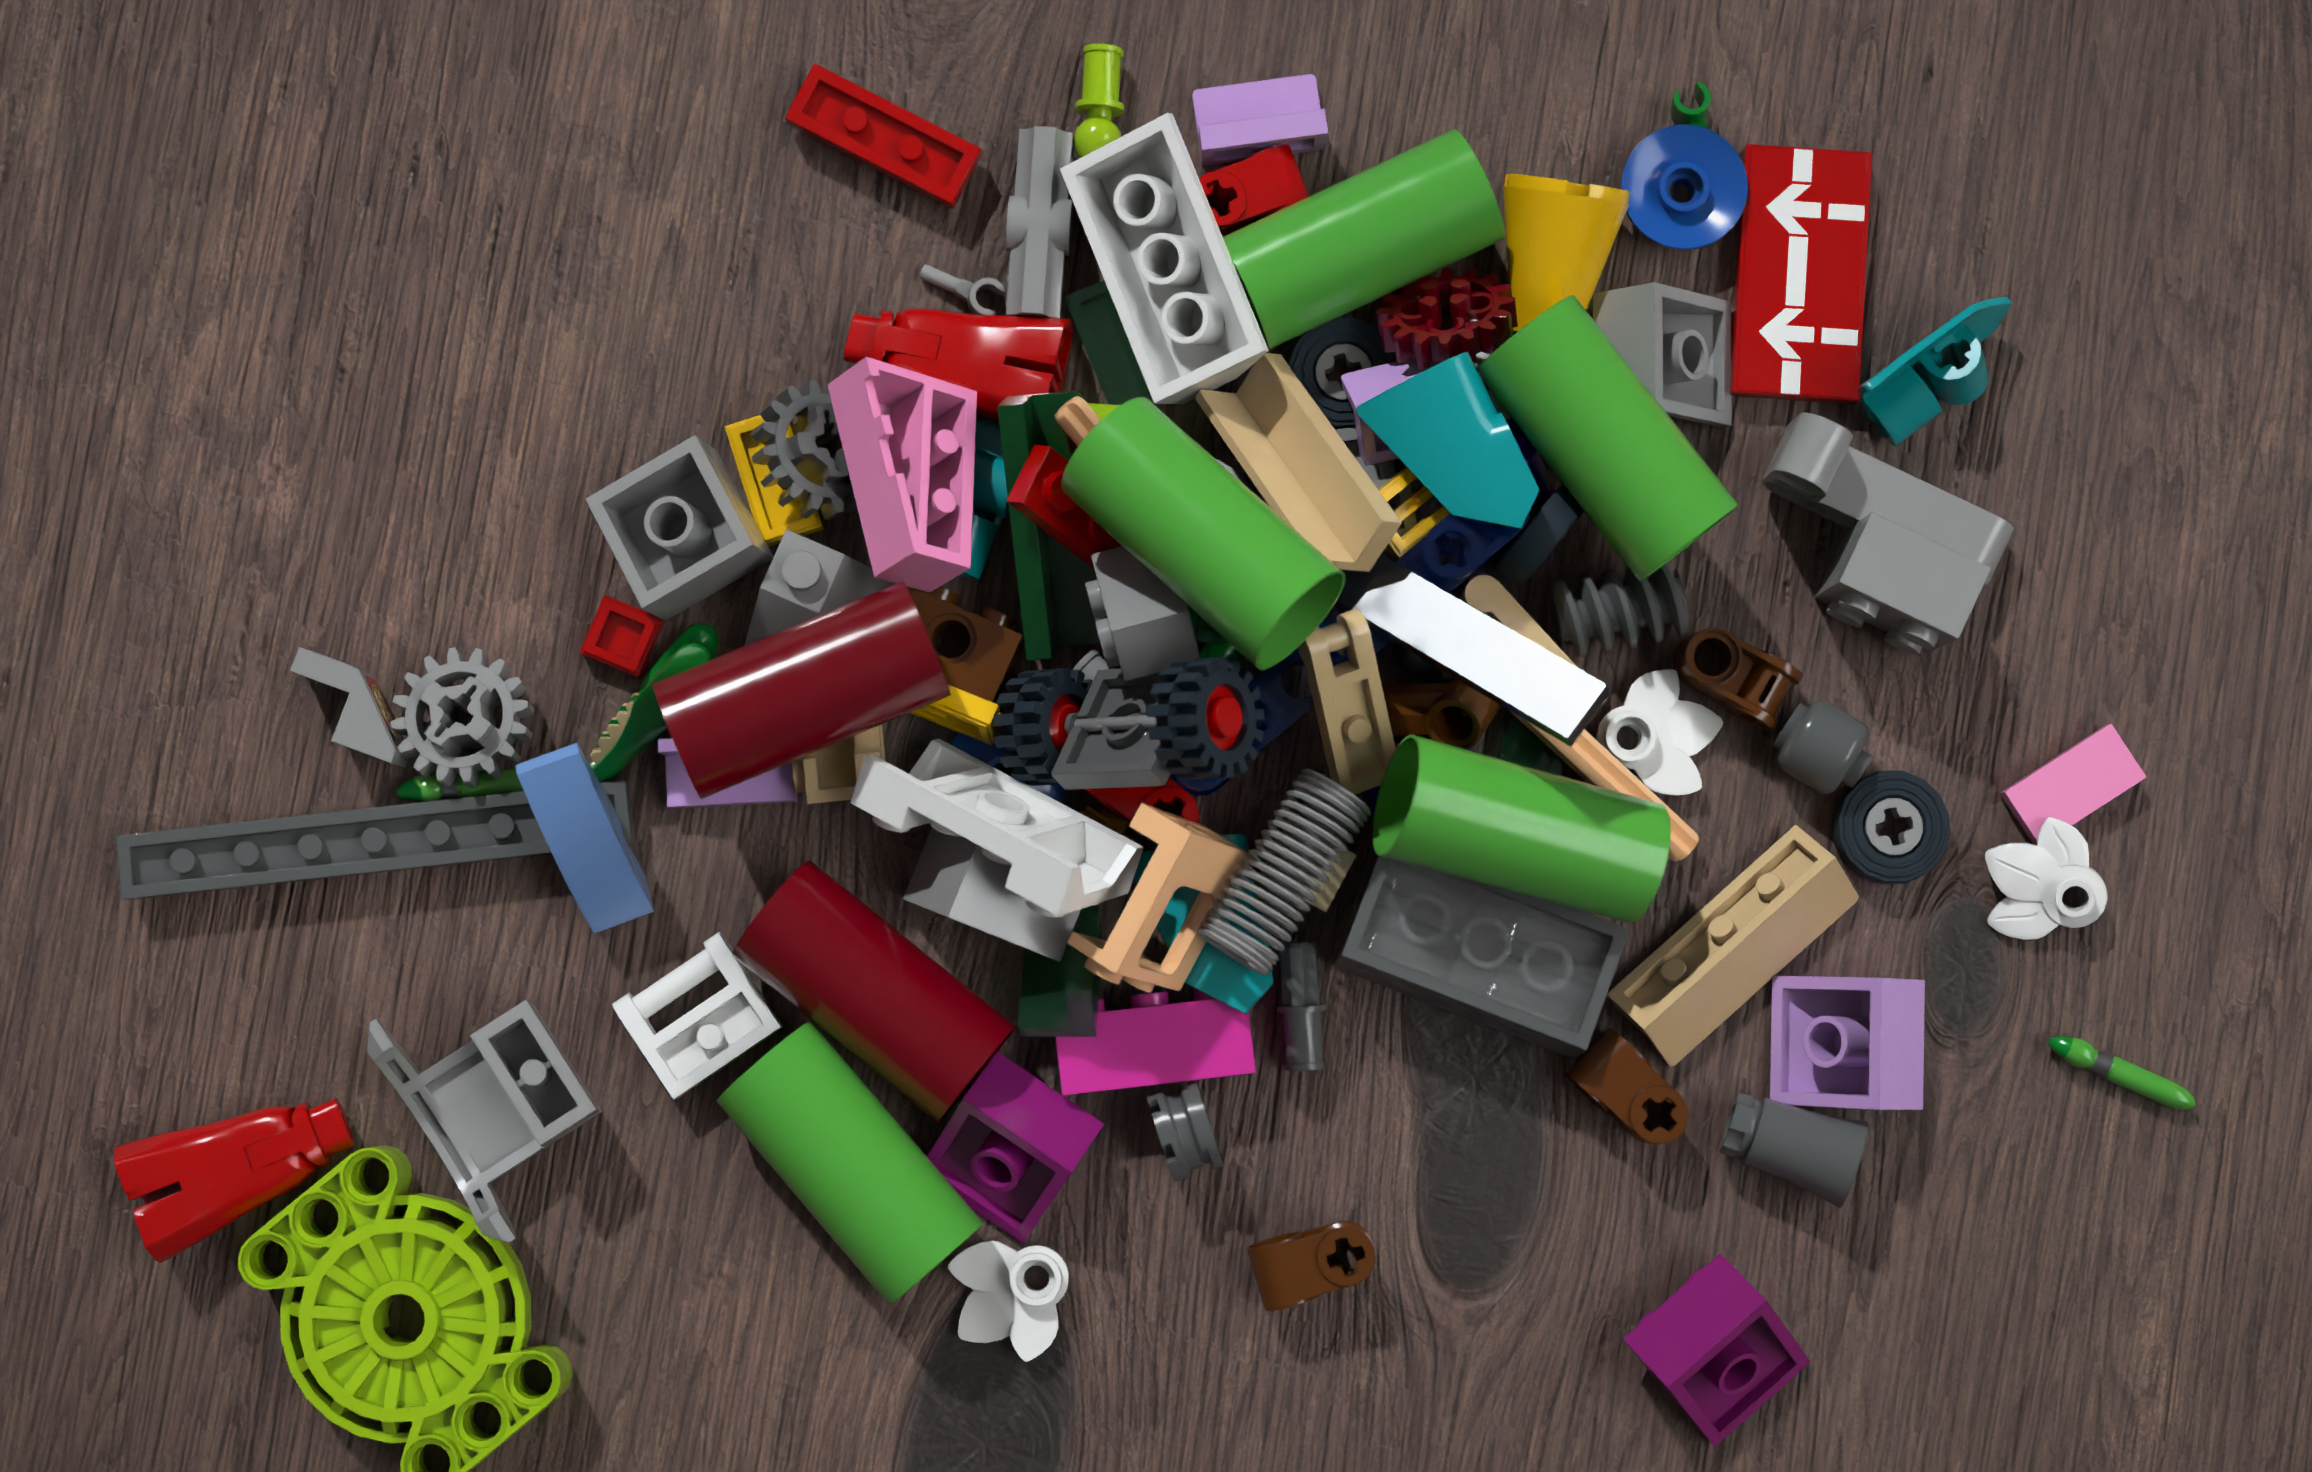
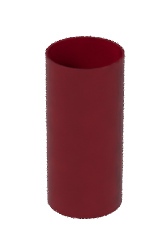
M904 581L653 683V689L671 737L690 780L701 799L951 696L934 648Z
M811 860L801 865L775 892L750 923L732 952V956L938 1123L970 1088L1016 1028L1013 1023Z

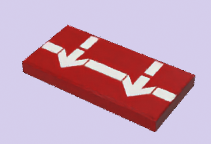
M1746 144L1743 148L1742 162L1748 180V193L1738 224L1730 395L1736 397L1856 404L1859 401L1858 388L1860 387L1872 152Z

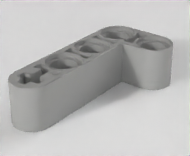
M1804 412L1800 413L1788 424L1761 481L1766 489L1847 529L1871 512L1883 516L1990 567V573L1982 587L1987 588L2013 533L2014 527L2010 523L1991 512L1850 447L1853 435L1846 428L1832 420Z

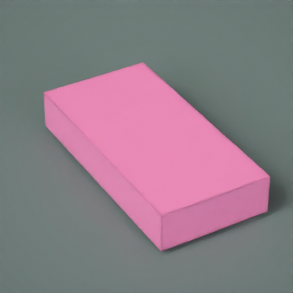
M2108 724L1999 794L2032 844L2037 845L2038 834L2046 818L2053 817L2072 826L2145 779L2146 775L2113 725Z

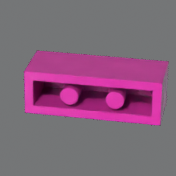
M1193 988L1195 1001L1169 1004L1168 991L1130 996L1131 1009L1105 1012L1104 999L1066 1003L1067 1016L1053 1018L1062 1096L1256 1073L1249 1012L1244 1014Z

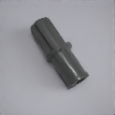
M1309 941L1288 942L1283 944L1285 951H1280L1282 1004L1276 1005V1012L1283 1013L1284 1070L1309 1071L1324 1069L1321 1011L1327 1010V1003L1320 1002L1318 948L1315 943Z

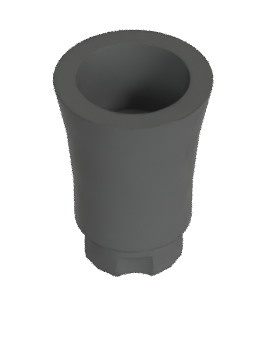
M1738 1093L1725 1125L1719 1152L1731 1157L1743 1158V1165L1769 1173L1797 1185L1841 1208L1850 1192L1863 1155L1869 1123L1824 1115L1793 1107L1766 1097L1761 1102V1100L1752 1096Z

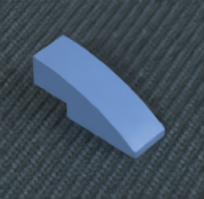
M578 743L515 765L518 779L547 845L593 933L595 934L654 912L645 873L624 838L618 814Z

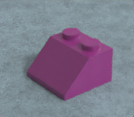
M997 1051L962 1099L927 1157L969 1207L1022 1243H1025L1104 1123Z
M1721 1253L1705 1267L1695 1271L1688 1278L1685 1285L1656 1310L1647 1313L1639 1321L1637 1327L1623 1338L1650 1374L1714 1447L1811 1363L1768 1301Z

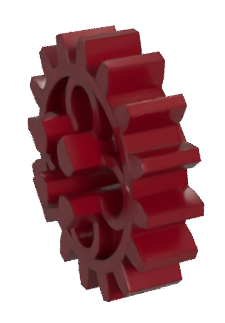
M1450 268L1443 269L1441 276L1437 278H1431L1427 275L1419 279V283L1415 285L1408 284L1397 289V295L1383 296V308L1377 310L1379 334L1383 342L1384 351L1386 353L1396 352V360L1399 363L1417 358L1419 369H1425L1433 361L1443 362L1464 352H1468L1473 363L1477 364L1476 354L1480 352L1492 354L1499 348L1498 342H1506L1513 336V328L1518 327L1515 298L1512 297L1511 286L1509 284L1498 285L1497 275L1494 274L1477 279L1476 269L1471 268L1464 272L1462 276H1453ZM1451 307L1453 328L1444 330L1441 309Z

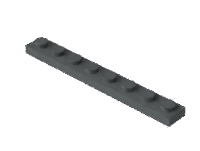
M626 780L600 783L620 818L624 838L629 846L635 845L630 783ZM524 791L116 836L121 899L123 900L552 854Z

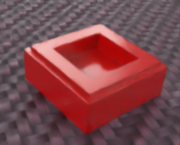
M604 595L579 653L641 679L666 621Z

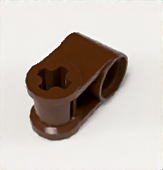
M1707 628L1683 639L1676 647L1673 656L1674 670L1677 671L1679 679L1685 685L1721 704L1727 711L1739 719L1768 732H1773L1778 723L1774 715L1790 686L1799 685L1803 678L1802 672L1785 660L1757 649L1728 631L1719 628ZM1700 642L1711 644L1720 654L1721 665L1719 671L1714 676L1703 674L1694 663L1695 648Z
M1609 1027L1565 1073L1568 1080L1593 1104L1606 1114L1611 1115L1634 1138L1643 1143L1665 1144L1672 1142L1682 1135L1687 1126L1689 1113L1687 1104L1681 1095L1651 1068L1649 1062L1628 1041ZM1645 1101L1650 1104H1657L1662 1101L1667 1103L1669 1107L1665 1110L1664 1117L1669 1122V1125L1666 1129L1659 1126L1651 1127L1647 1130L1642 1123L1648 1116L1642 1108Z
M1337 1221L1304 1232H1291L1262 1240L1247 1247L1265 1311L1292 1307L1310 1301L1319 1295L1354 1286L1368 1277L1375 1263L1373 1241L1368 1231L1360 1224L1351 1221ZM1340 1238H1347L1351 1247L1362 1246L1364 1251L1355 1255L1356 1265L1351 1268H1344L1340 1259L1329 1260L1328 1255L1336 1252V1240Z

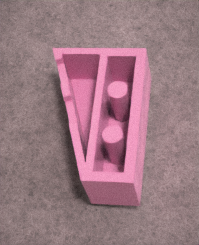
M865 357L827 386L875 578L893 583L904 581L908 587L931 592L971 568L977 391Z

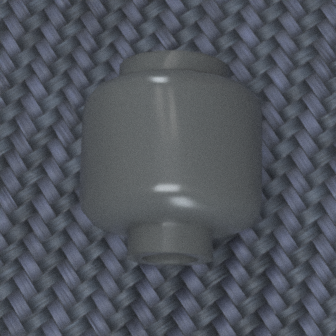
M1817 700L1809 708L1800 703L1772 745L1780 750L1777 761L1779 768L1821 795H1829L1834 792L1841 782L1853 789L1874 757L1863 750L1869 739L1868 727L1826 700Z

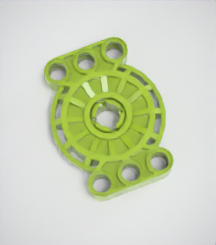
M382 1145L359 1149L346 1157L250 1236L240 1249L238 1269L243 1279L254 1288L261 1290L285 1288L280 1306L281 1342L289 1371L306 1399L329 1421L359 1437L385 1443H406L400 1461L401 1472H430L425 1466L423 1458L425 1447L428 1444H435L446 1450L450 1457L449 1472H470L563 1395L569 1387L573 1376L572 1364L567 1354L556 1346L550 1344L527 1346L532 1328L531 1294L523 1266L509 1242L483 1235L476 1225L470 1208L455 1200L426 1193L407 1194L412 1180V1165L408 1157L398 1148ZM372 1158L380 1159L389 1170L388 1185L381 1193L372 1191L364 1181L363 1172L365 1166ZM322 1199L332 1203L338 1212L339 1221L332 1234L322 1232L314 1222L313 1213L315 1207ZM403 1205H408L405 1215H401ZM430 1208L444 1211L464 1223L459 1226L450 1220L431 1216ZM478 1234L492 1246L503 1266H500L492 1251L477 1237ZM270 1241L279 1243L287 1253V1267L281 1276L269 1271L264 1263L263 1254ZM507 1278H509L515 1298V1318L512 1317V1296ZM304 1286L302 1298L300 1299L302 1288ZM397 1294L407 1295L420 1304L424 1312L425 1324L422 1333L416 1340H409L399 1335L391 1338L385 1333L384 1330L391 1325L388 1314L391 1302L394 1300L391 1296ZM509 1336H514L512 1347L507 1348ZM529 1360L541 1361L550 1369L552 1383L547 1392L539 1393L527 1386L524 1380V1368ZM478 1402L490 1403L498 1409L501 1415V1426L497 1434L484 1433L475 1424L473 1413ZM351 1410L362 1417L379 1420L382 1426L369 1423L349 1411ZM407 1422H412L411 1429H405Z

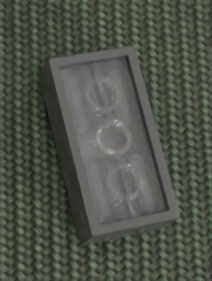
M1376 854L1334 967L1574 1060L1587 1051L1630 929L1575 908L1385 858Z

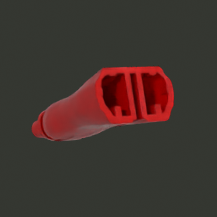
M925 308L899 311L896 313L895 320L892 311L883 310L880 318L855 313L844 349V361L857 364L865 357H869L977 391L976 414L999 424L997 406L1007 396L1061 392L1072 347L1073 325L1071 320L1061 318L980 315Z
M335 1098L311 1108L308 1102H303L296 1107L275 1106L258 1109L206 1125L161 1133L120 1144L114 1149L113 1161L128 1200H144V1206L132 1210L134 1219L146 1250L155 1261L162 1263L205 1240L245 1214L294 1189L307 1180L319 1166L323 1167L331 1164V1155L355 1146V1141L339 1100Z

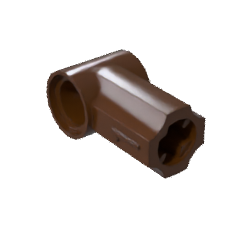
M1454 677L1448 683L1382 685L1394 743H1400L1408 735H1416L1469 750L1477 744L1500 708L1498 703ZM1455 707L1465 710L1471 717L1461 714Z

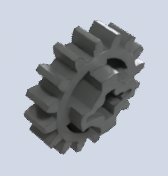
M816 379L809 380L799 391L791 385L776 397L777 401L773 400L760 412L765 422L752 431L751 437L765 444V447L752 456V462L759 465H767L770 471L763 478L761 484L763 487L778 484L783 489L778 504L782 507L793 499L800 501L801 517L808 518L819 508H821L826 520L834 519L843 510L851 514L857 510L851 480L846 485L844 481L849 476L829 390L827 388L821 393ZM797 415L798 421L792 425L794 436L786 438L789 423Z

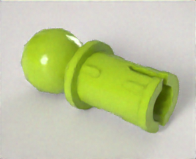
M1100 43L1089 44L1083 47L1082 99L1075 102V111L1086 115L1087 119L1076 128L1073 137L1074 151L1079 159L1121 137L1119 128L1111 121L1112 117L1123 115L1125 108L1124 104L1119 102L1121 59L1123 58L1121 47Z

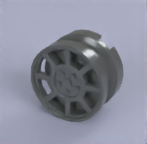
M1196 1080L1187 1082L1188 1089L1183 1090L1181 1095L1177 1092L1166 1096L1162 1091L1146 1096L1174 1182L1189 1178L1191 1170L1203 1166L1202 1161L1205 1164L1212 1163L1214 1169L1223 1167Z

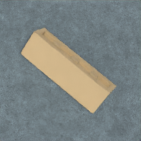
M1266 353L1255 362L1237 393L1200 389L1195 397L1196 401L1269 507L1339 569L1370 572L1402 522L1280 354Z
M1795 824L1608 992L1607 996L1614 1006L1648 1037L1662 1059L1669 1066H1675L1770 981L1772 976L1781 971L1858 901L1859 896L1836 857Z

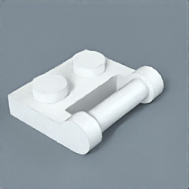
M720 931L704 941L705 949L636 996L627 993L612 1004L618 1017L673 1100L678 1099L783 1028V1025L744 966L732 956L734 949ZM720 970L729 985L656 1033L648 1019L650 1016Z

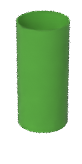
M1452 129L1224 236L1223 239L1268 350L1502 241L1505 231L1495 195L1480 162L1462 134L1456 129Z
M1574 295L1564 298L1537 316L1503 343L1478 367L1477 371L1484 384L1639 582L1682 552L1739 506Z
M1138 397L1131 399L1105 416L1084 438L1066 466L1061 482L1062 491L1258 669L1270 668L1296 650L1324 620L1343 589L1345 574L1147 398Z
M1408 735L1394 751L1383 776L1375 806L1372 838L1376 854L1385 858L1615 920L1633 923L1647 911L1660 886L1669 854L1671 826L1668 811L1660 803L1416 735Z
M811 1021L795 1030L765 1054L726 1089L716 1101L889 1306L984 1224Z

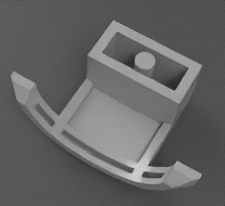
M527 1000L471 1034L472 1041L422 1073L419 1072L388 1029L379 1020L374 1019L370 1022L367 1052L394 1086L433 1144L464 1196L481 1233L498 1240L513 1241L516 1239L515 1230L490 1183L601 1113L600 1107L535 1005Z

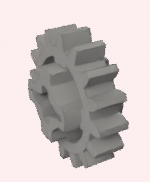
M455 647L449 648L447 663L443 665L436 662L430 655L425 657L424 663L428 672L426 675L420 678L416 674L407 672L404 676L407 683L413 688L410 696L394 695L392 702L405 711V716L391 721V728L400 735L409 736L398 745V750L406 758L418 756L413 768L425 777L437 768V780L447 787L452 785L457 774H460L463 782L470 788L477 787L478 772L482 770L487 771L496 780L501 778L502 774L498 762L505 757L510 761L518 763L521 756L512 747L515 740H531L533 735L527 727L520 723V719L535 714L534 707L526 700H517L528 689L519 677L507 679L512 668L501 658L493 662L488 668L489 657L482 649L475 648L469 661H465L463 655ZM466 679L462 685L443 687L450 682ZM502 702V723L500 729H497L494 711ZM428 706L431 725L424 732L423 718L425 709ZM460 709L473 716L471 722L466 726L453 719L455 713ZM484 748L475 754L458 757L463 750Z

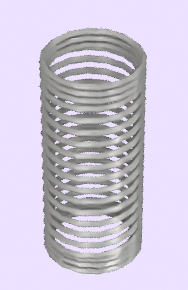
M1311 769L1300 770L1301 774L1297 775L1298 780H1293L1292 782L1294 790L1286 791L1288 800L1280 801L1282 810L1274 811L1275 819L1267 821L1269 829L1261 830L1263 839L1255 840L1257 849L1248 850L1251 859L1242 860L1244 868L1236 869L1238 878L1229 879L1232 888L1223 889L1225 898L1217 899L1219 908L1210 909L1212 917H1205L1206 922L1201 923L1202 928H1198V933L1207 942L1241 965L1262 976H1268L1269 970H1273L1272 965H1275L1276 961L1279 960L1278 955L1247 934L1234 928L1221 916L1236 922L1255 937L1278 951H1285V947L1268 933L1240 918L1227 906L1242 912L1258 925L1284 941H1291V936L1271 921L1243 906L1233 896L1248 902L1284 928L1292 932L1298 931V929L1288 918L1249 896L1239 886L1254 892L1274 908L1298 922L1304 921V918L1297 910L1255 886L1245 876L1257 880L1274 894L1304 912H1309L1310 907L1293 893L1261 876L1251 866L1263 870L1277 882L1307 901L1316 902L1315 895L1299 883L1315 892H1323L1322 886L1308 875L1321 882H1329L1328 876L1317 867L1329 873L1335 872V867L1325 858L1335 863L1342 862L1340 855L1334 850L1340 853H1348L1346 845L1340 840L1349 844L1354 843L1352 835L1347 831L1354 834L1360 833V828L1364 827L1363 822H1368L1367 817L1371 816L1370 808L1357 796L1328 777ZM1293 796L1303 799L1316 811L1300 804ZM1287 806L1297 809L1313 823L1294 814ZM1281 816L1291 819L1307 833L1288 824ZM1275 826L1287 830L1291 835H1293L1303 844L1282 834ZM1269 836L1281 840L1285 845H1287L1297 854L1276 844ZM1263 846L1275 850L1278 854H1280L1282 857H1284L1286 860H1288L1290 863H1292L1299 869L1281 860L1280 858L1272 855ZM1257 856L1269 860L1271 863H1273L1280 870L1285 872L1287 875H1289L1296 881L1292 880L1291 878L1282 874L1281 872L1273 869L1272 867L1267 866Z

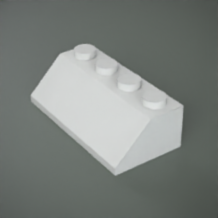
M1166 113L1060 168L1154 403H1187L1195 399L1200 389L1214 390L1237 379L1269 351L1173 114Z

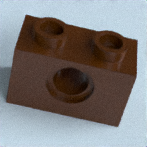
M907 586L934 648L947 684L997 703L998 697L1003 693L1005 684L1008 682L1025 644L1023 635L1014 631L1017 621L986 606H982L979 615L958 607L956 603L959 595L942 586L931 592ZM949 626H960L970 633L968 649L956 658L944 657L936 650L938 634Z

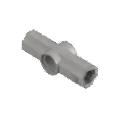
M1033 126L1032 128L1019 129L1015 195L1009 197L1006 225V252H1010L1005 302L1006 315L1061 318L1065 256H1070L1073 201L1069 200V191L1060 168L1073 162V132L1049 126Z

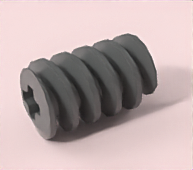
M1666 564L1648 576V580L1645 578L1641 582L1627 568L1623 585L1612 570L1604 571L1601 573L1598 590L1589 576L1581 575L1576 578L1573 595L1562 579L1551 582L1549 590L1550 617L1556 644L1562 651L1564 650L1565 642L1571 641L1579 656L1586 657L1590 637L1596 636L1605 653L1612 652L1614 636L1617 632H1622L1630 648H1636L1640 628L1647 627L1655 644L1662 643L1665 624L1672 623L1680 639L1688 637L1689 617L1684 587L1678 571L1675 569L1672 575Z

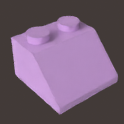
M1772 976L1770 1099L1787 1105L1875 1110H1923L1925 980L1868 977Z

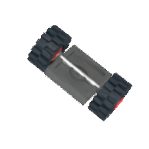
M1227 657L1177 660L1171 663V668H1164L1161 672L1124 681L1121 668L1098 670L1094 680H1084L1085 673L1080 670H1071V668L1024 671L1018 673V678H1012L1005 684L1009 693L1000 694L996 704L1004 708V713L994 714L993 726H1002L1003 735L994 737L996 748H1006L1007 752L1000 760L1004 767H1014L1011 776L1017 781L1025 780V784L1031 786L1061 785L1065 790L1165 786L1170 774H1179L1178 778L1235 777V774H1242L1248 769L1246 762H1254L1258 752L1252 746V743H1262L1264 731L1256 729V720H1265L1264 708L1255 709L1254 701L1261 698L1259 687H1248L1253 678L1248 669H1240L1241 662L1236 659H1227Z

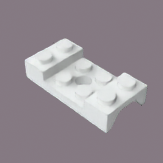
M935 739L930 742L909 774L873 754L864 756L851 799V804L873 815V822L884 829L894 832H907L910 828L930 823L935 830L941 833L964 837L981 846L983 855L990 860L1012 865L1005 888L1027 899V906L1030 909L1048 917H1062L1067 913L1095 906L1101 902L1128 894L1144 848L1138 843L941 739Z

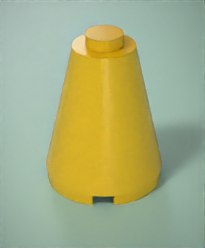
M1506 174L1503 186L1508 278L1512 297L1515 298L1518 327L1513 328V331L1521 330L1537 316L1570 295H1574L1584 309L1587 310L1628 209L1630 191L1594 184L1584 185L1546 177Z

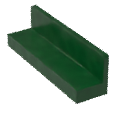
M1081 391L1007 396L997 406L1008 496L1034 445L1051 446L1068 461L1071 459L1078 447L1056 422L1054 415L1070 399L1076 396L1084 399V394ZM1009 504L1026 660L1052 659L1058 648L1062 646L1100 644L1095 624L1097 620L1094 619L1085 585L1086 582L1097 580L1095 570Z

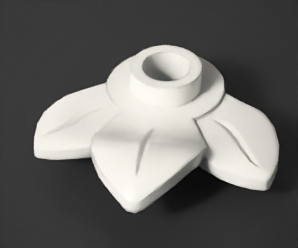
M1665 669L1646 673L1631 684L1624 705L1613 709L1601 720L1597 729L1596 740L1628 770L1633 769L1641 782L1651 791L1673 796L1688 795L1702 788L1699 771L1690 756L1697 754L1714 739L1722 728L1723 721L1721 717L1703 705L1678 700L1680 686L1677 671ZM1628 726L1637 732L1639 741L1634 749L1626 750L1618 744L1617 732L1621 727Z
M2053 817L2046 818L2039 831L2037 845L2008 843L1990 848L1985 852V860L1990 875L2001 892L2007 896L1993 908L1987 918L1988 924L1999 933L2023 940L2039 939L2059 925L2068 928H2081L2090 925L2102 915L2106 908L2108 900L2107 888L2102 877L2089 867L2088 844L2075 827ZM2072 886L2082 887L2087 892L2086 901L2078 907L2065 905L2062 901L2065 890Z
M993 1240L980 1242L966 1248L949 1263L948 1269L956 1279L973 1289L966 1299L959 1319L958 1336L961 1340L989 1343L1010 1336L1017 1354L1025 1362L1034 1359L1052 1344L1059 1328L1056 1304L1064 1296L1069 1283L1067 1265L1056 1251L1042 1245H1032L1016 1251L1008 1245ZM1038 1265L1047 1270L1049 1283L1046 1287L1033 1289L1027 1285L1025 1272L1029 1267Z

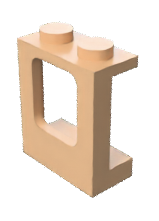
M1141 803L1129 826L1158 843L1153 856L1108 940L1105 941L1073 932L1067 943L1088 956L1084 964L1085 968L1109 982L1119 984L1122 979L1148 993L1152 992L1155 985L1180 991L1206 943V940L1198 933V928H1202L1201 923L1206 922L1205 917H1212L1210 909L1219 908L1217 899L1225 898L1223 889L1232 888L1229 879L1238 878L1236 869L1244 868L1242 860L1251 858L1248 851L1208 827ZM1181 886L1199 890L1200 893L1162 964L1142 953L1175 891Z

